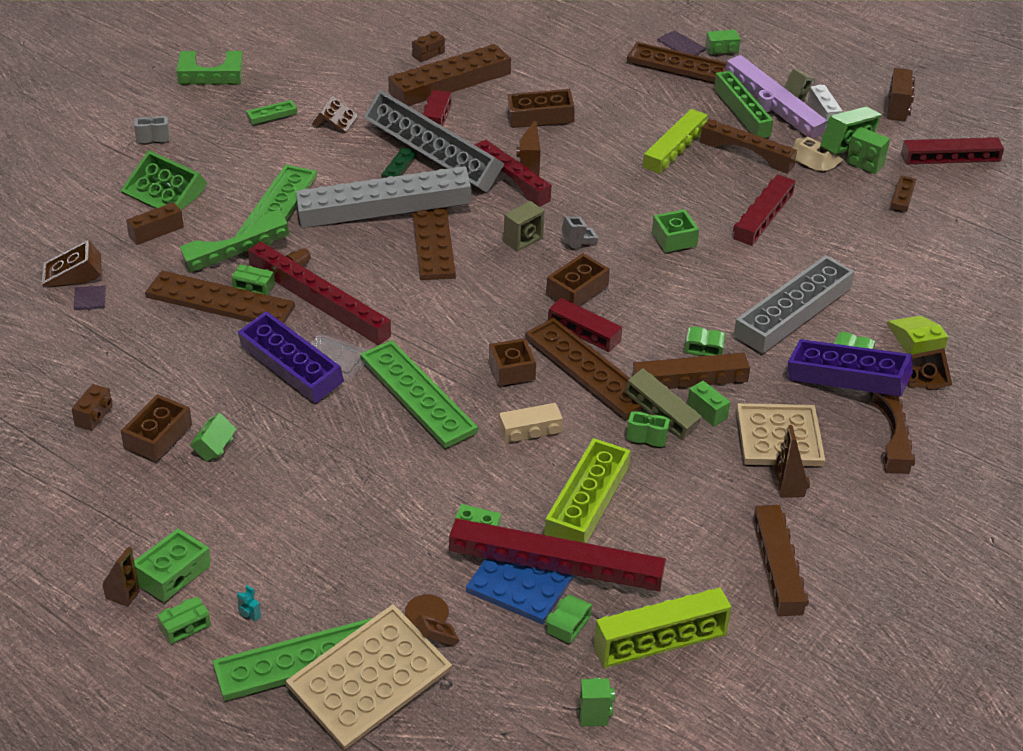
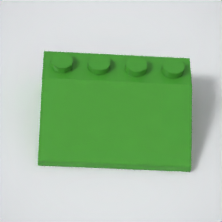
M148 150L120 191L154 208L174 202L182 210L199 197L207 182L200 173Z

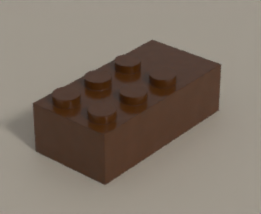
M570 89L507 94L511 128L527 127L533 121H537V126L575 122V106Z

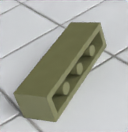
M642 368L627 381L624 392L651 415L664 416L670 419L669 430L681 440L697 428L702 416L645 369Z

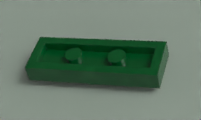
M401 148L382 172L381 179L390 176H402L416 159L417 151Z

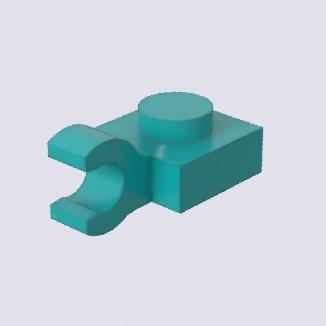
M246 585L245 593H237L238 610L243 617L250 618L256 622L261 617L260 602L255 600V589Z

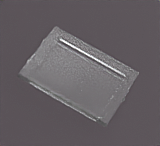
M320 333L311 342V345L341 366L343 379L351 381L364 365L360 354L369 350Z

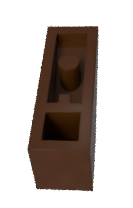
M131 547L126 548L103 582L105 599L129 607L140 592Z

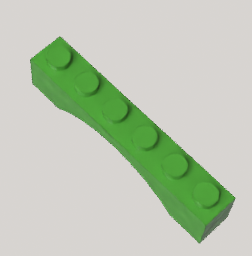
M278 209L264 214L251 229L237 237L216 242L196 240L180 246V250L191 273L246 252L259 242L267 244L288 236L290 232L281 210Z

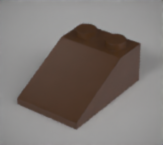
M533 121L519 140V147H516V157H519V163L539 176L541 149L537 121Z
M88 239L43 263L42 285L47 287L81 284L97 279L101 275V253Z

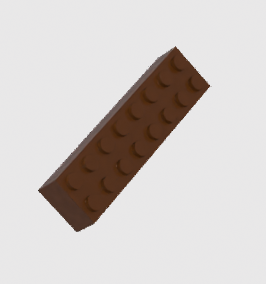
M490 44L483 48H477L470 52H464L457 56L389 76V94L407 106L427 101L428 96H431L433 90L455 92L511 74V57L496 44Z

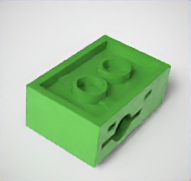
M177 528L134 561L138 584L141 588L162 602H165L210 567L209 547Z

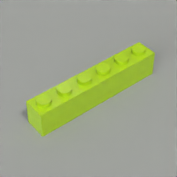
M690 109L644 153L643 168L659 174L664 169H667L669 164L675 161L677 156L683 153L700 136L702 126L707 122L708 115Z

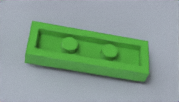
M292 100L248 110L246 114L253 125L297 114V107Z

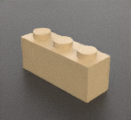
M556 403L499 413V429L505 443L562 433L563 418Z

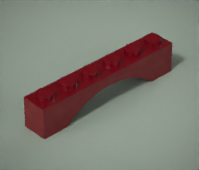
M485 139L475 144L476 147L504 163L501 171L513 179L528 201L533 202L538 207L551 202L552 185L488 140Z

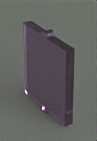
M106 285L75 287L74 311L104 309Z

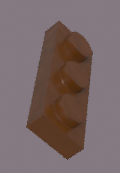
M900 175L891 204L892 209L908 211L917 181L916 178Z

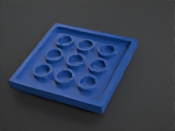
M486 558L467 584L466 593L543 625L575 575Z

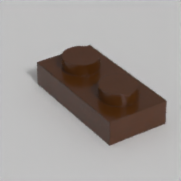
M422 614L415 620L419 631L427 639L430 638L442 644L445 643L455 646L460 641L453 626L449 623Z

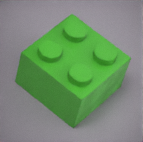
M860 127L851 136L846 163L876 175L885 165L890 138Z
M685 209L653 215L652 233L665 252L697 246L699 228Z

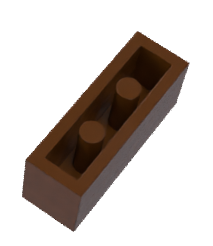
M174 202L126 220L128 235L136 245L184 228L182 210Z

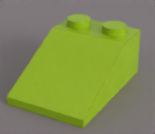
M923 316L887 321V325L906 354L914 355L946 348L948 335L941 325Z

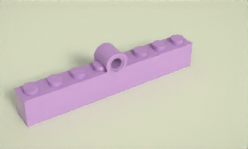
M742 55L727 60L725 71L730 70L748 92L758 99L757 102L766 112L772 109L797 130L812 139L824 133L827 124L825 118Z

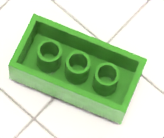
M866 106L830 116L827 120V127L822 135L820 146L835 154L848 151L851 136L860 127L876 132L882 114Z

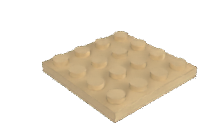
M737 403L744 464L775 465L776 455L778 451H781L780 445L784 443L788 425H793L803 466L825 465L815 405Z

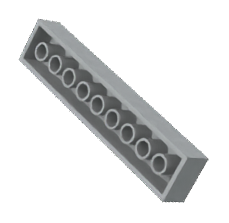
M379 90L364 115V118L445 168L451 169L466 166L469 182L485 192H488L504 166V163L382 90Z
M466 166L296 191L301 228L472 203L471 186Z

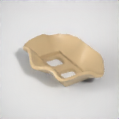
M810 137L797 138L792 147L797 150L796 161L815 171H829L841 163L843 159L838 154L820 146V142ZM804 143H813L814 145L809 147Z

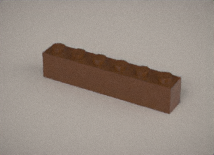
M745 353L633 362L632 376L643 368L668 389L693 387L702 381H705L708 385L748 382L750 365Z
M780 505L755 506L753 522L777 616L804 615L805 607L809 605L808 594L804 593L803 590L804 579L799 575L800 567L799 561L795 560L794 544L790 543L791 533L790 529L786 528V514L782 513Z

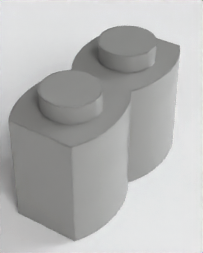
M156 116L134 119L136 142L146 144L151 141L163 143L170 140L168 117Z

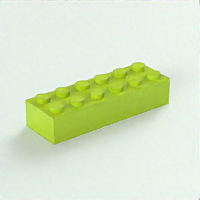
M593 438L547 515L544 535L587 543L629 468L631 450Z
M720 587L693 595H686L674 600H666L651 606L647 605L643 608L624 611L620 614L605 616L596 620L594 650L604 669L727 635L732 607Z

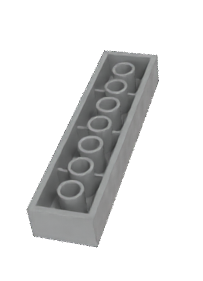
M825 255L738 317L735 323L734 337L763 354L851 289L855 271Z

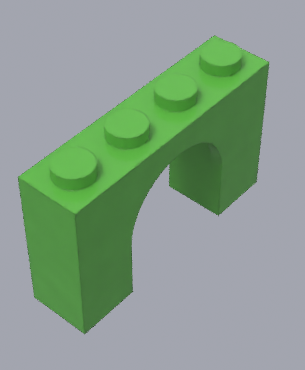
M180 51L177 66L178 84H241L244 65L242 51H227L226 60L223 64L217 67L206 68L197 65L196 51Z

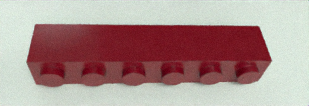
M999 137L904 140L901 154L906 165L1001 162L1004 147Z
M779 174L774 179H771L767 188H764L761 195L756 197L754 204L750 205L747 212L742 214L740 221L735 223L733 227V232H735L734 240L753 246L794 194L796 180Z

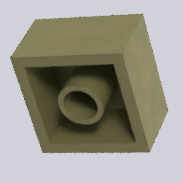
M529 201L504 214L503 242L518 252L543 239L544 210Z

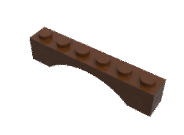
M709 119L702 126L700 143L713 148L722 145L745 147L760 155L773 169L786 174L795 166L797 150L790 146H785L744 130L733 128L716 120Z
M869 392L871 404L886 417L893 432V437L886 445L883 456L885 473L910 474L911 467L915 465V454L911 452L912 441L908 438L909 427L905 425L906 414L902 412L903 401L899 396Z

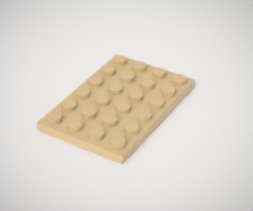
M392 604L287 679L286 686L345 751L452 670V664Z

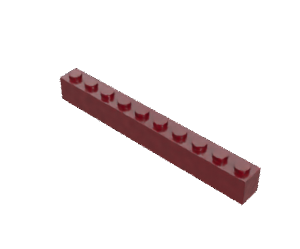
M259 242L248 249L250 266L274 272L277 284L379 346L391 337V320L263 242Z
M455 518L449 535V551L658 592H660L666 564V558L458 518Z

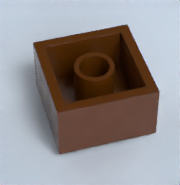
M526 338L489 344V363L498 386L536 380V361Z

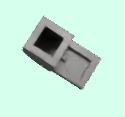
M581 217L564 218L562 234L572 248L580 250L581 244H597L598 236L592 228H587Z

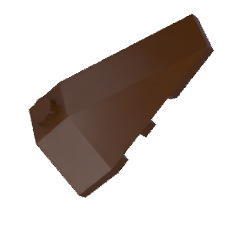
M944 348L912 355L913 372L907 383L908 387L937 389L952 385Z
M788 425L784 435V443L780 445L781 451L777 452L774 465L778 489L781 498L805 497L806 489L810 487V479L805 474L793 425Z

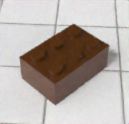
M894 68L888 94V120L906 122L907 116L911 115V103H913L915 96V76H913V70Z
M582 253L547 277L546 294L557 301L563 298L580 306L609 286L610 269Z
M157 394L120 430L123 447L157 462L192 425L190 407Z

